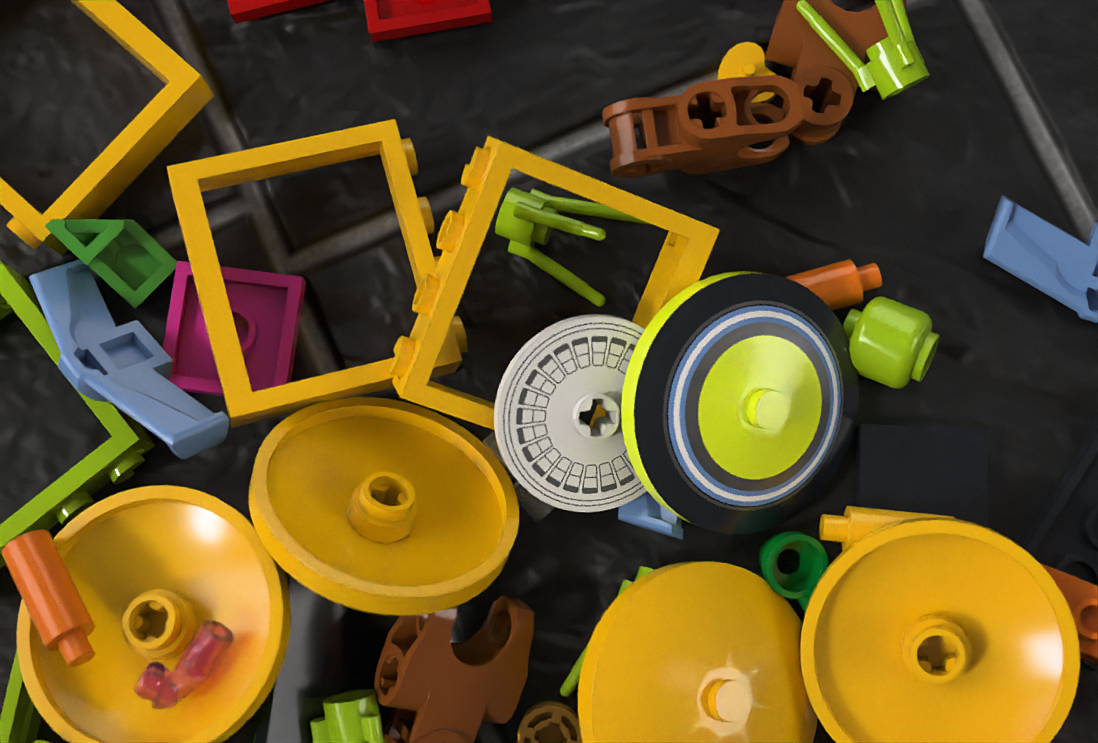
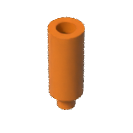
M851 259L785 277L811 290L832 311L862 303L864 291L882 286L881 273L876 263L856 268Z
M44 529L34 530L13 539L2 549L1 554L48 651L60 650L69 668H74L88 662L95 656V652L87 636L94 631L95 625L50 532Z

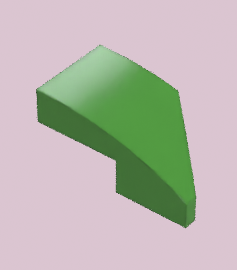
M52 219L45 225L56 238L85 265H89L135 309L176 269L177 260L133 219Z

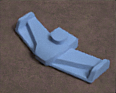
M1002 195L986 239L983 258L1076 311L1079 318L1098 323V221H1094L1087 243H1084Z
M78 259L29 276L61 352L58 368L77 391L95 401H110L162 439L170 450L181 459H187L221 444L226 439L230 422L228 416L222 411L213 413L168 380L171 378L173 359L138 320L118 327L115 326L89 269V265H85Z

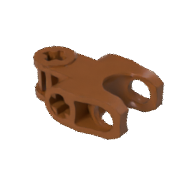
M783 0L774 24L765 60L793 68L790 80L798 83L804 119L788 135L803 145L815 146L826 143L835 136L842 121L849 113L857 87L860 86L852 71L797 10L796 5L800 0ZM806 0L865 65L870 62L866 50L888 37L876 2L870 9L853 12L836 6L831 0ZM902 0L906 11V0ZM876 87L870 89V91L879 93ZM784 100L781 109L785 111L786 118L788 114V107ZM813 100L821 102V113L812 110Z
M779 75L734 77L704 81L692 85L682 95L661 98H632L613 103L602 111L603 124L609 128L613 158L609 162L612 176L617 178H640L676 169L688 174H704L771 162L788 148L790 144L788 134L792 133L804 119L798 83ZM763 92H774L780 95L788 107L787 117L785 118L784 110L772 104H751L752 99ZM756 120H762L768 124H760ZM634 128L639 130L641 149L637 150ZM774 139V142L764 149H753L748 146Z
M501 595L491 605L481 628L472 637L459 643L450 642L457 616V606L435 613L400 616L388 633L375 673L374 688L378 702L383 706L393 707L390 719L384 729L383 737L385 743H474L481 722L496 725L505 724L512 717L518 705L528 677V660L534 635V611L519 598ZM510 624H511V632H510V636H509V639H508V633H509V628H510Z

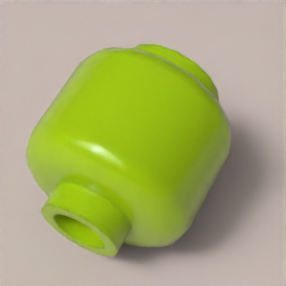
M882 296L871 300L862 312L851 309L843 324L850 342V357L854 367L857 369V373L894 389L904 388L912 379L919 382L923 380L940 339V335L932 332V320L928 314Z

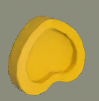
M744 42L731 48L722 59L717 80L776 74L765 66V54L762 48L756 43ZM760 93L752 99L751 104L768 103L775 97L776 93Z

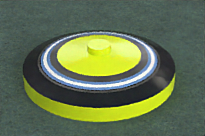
M727 272L710 276L685 288L669 300L647 325L636 344L625 374L621 402L622 430L627 453L636 475L650 495L666 510L687 522L718 533L749 534L778 526L802 512L824 491L844 460L855 429L859 402V380L857 369L854 367L850 357L848 336L836 315L820 297L803 285L782 276L758 272Z

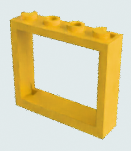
M116 0L71 1L163 81L166 86L44 214L40 213L0 177V204L14 216L6 226L34 250L43 242L63 255L68 248L45 225L52 219H98L214 96V93L201 74Z
M395 119L166 166L174 204L232 428L294 413L307 406L326 400L359 397L395 388L392 383L394 375L388 373L394 358L252 392L201 192L380 154L412 272L418 287L425 273L434 276L441 255L433 257L427 235L434 233V220L430 204L426 196L417 198L411 176L418 174L413 144L410 138H400ZM454 316L429 379L455 373L462 362L460 353L467 352L468 350L465 329L459 316Z
M488 136L484 148L477 146L470 165L465 164L461 184L468 188L459 212L450 210L440 228L436 247L443 250L434 276L425 273L417 287L412 311L419 314L410 337L401 336L393 349L395 357L388 372L394 375L392 383L400 398L495 430V403L430 381L429 378L512 168L669 231L632 319V322L643 328L647 327L657 312L669 300L685 288L699 282L720 229ZM599 404L589 424L590 429L593 428L595 418L605 417L607 410Z

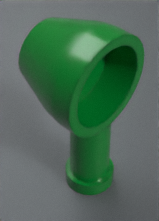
M788 531L777 534L764 542L759 552V563L764 580L780 595L797 599L805 614L811 594L819 579L828 568V557L821 543L815 538L802 532ZM789 549L790 557L788 562L783 567L778 568L777 558L779 554Z

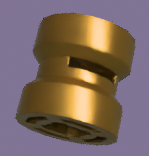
M546 700L537 703L525 712L520 722L518 743H583L579 717L570 706L560 701Z

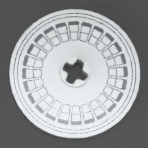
M591 314L571 317L559 321L536 334L518 351L502 377L495 400L494 429L496 441L502 458L510 472L525 489L541 501L554 507L574 512H597L624 505L647 492L636 475L629 459L624 442L621 419L622 390L625 374L636 344L645 328L629 320L611 315ZM595 399L607 411L605 417L595 418L593 428L590 429L585 422L579 419V414L581 411L590 410L592 400Z

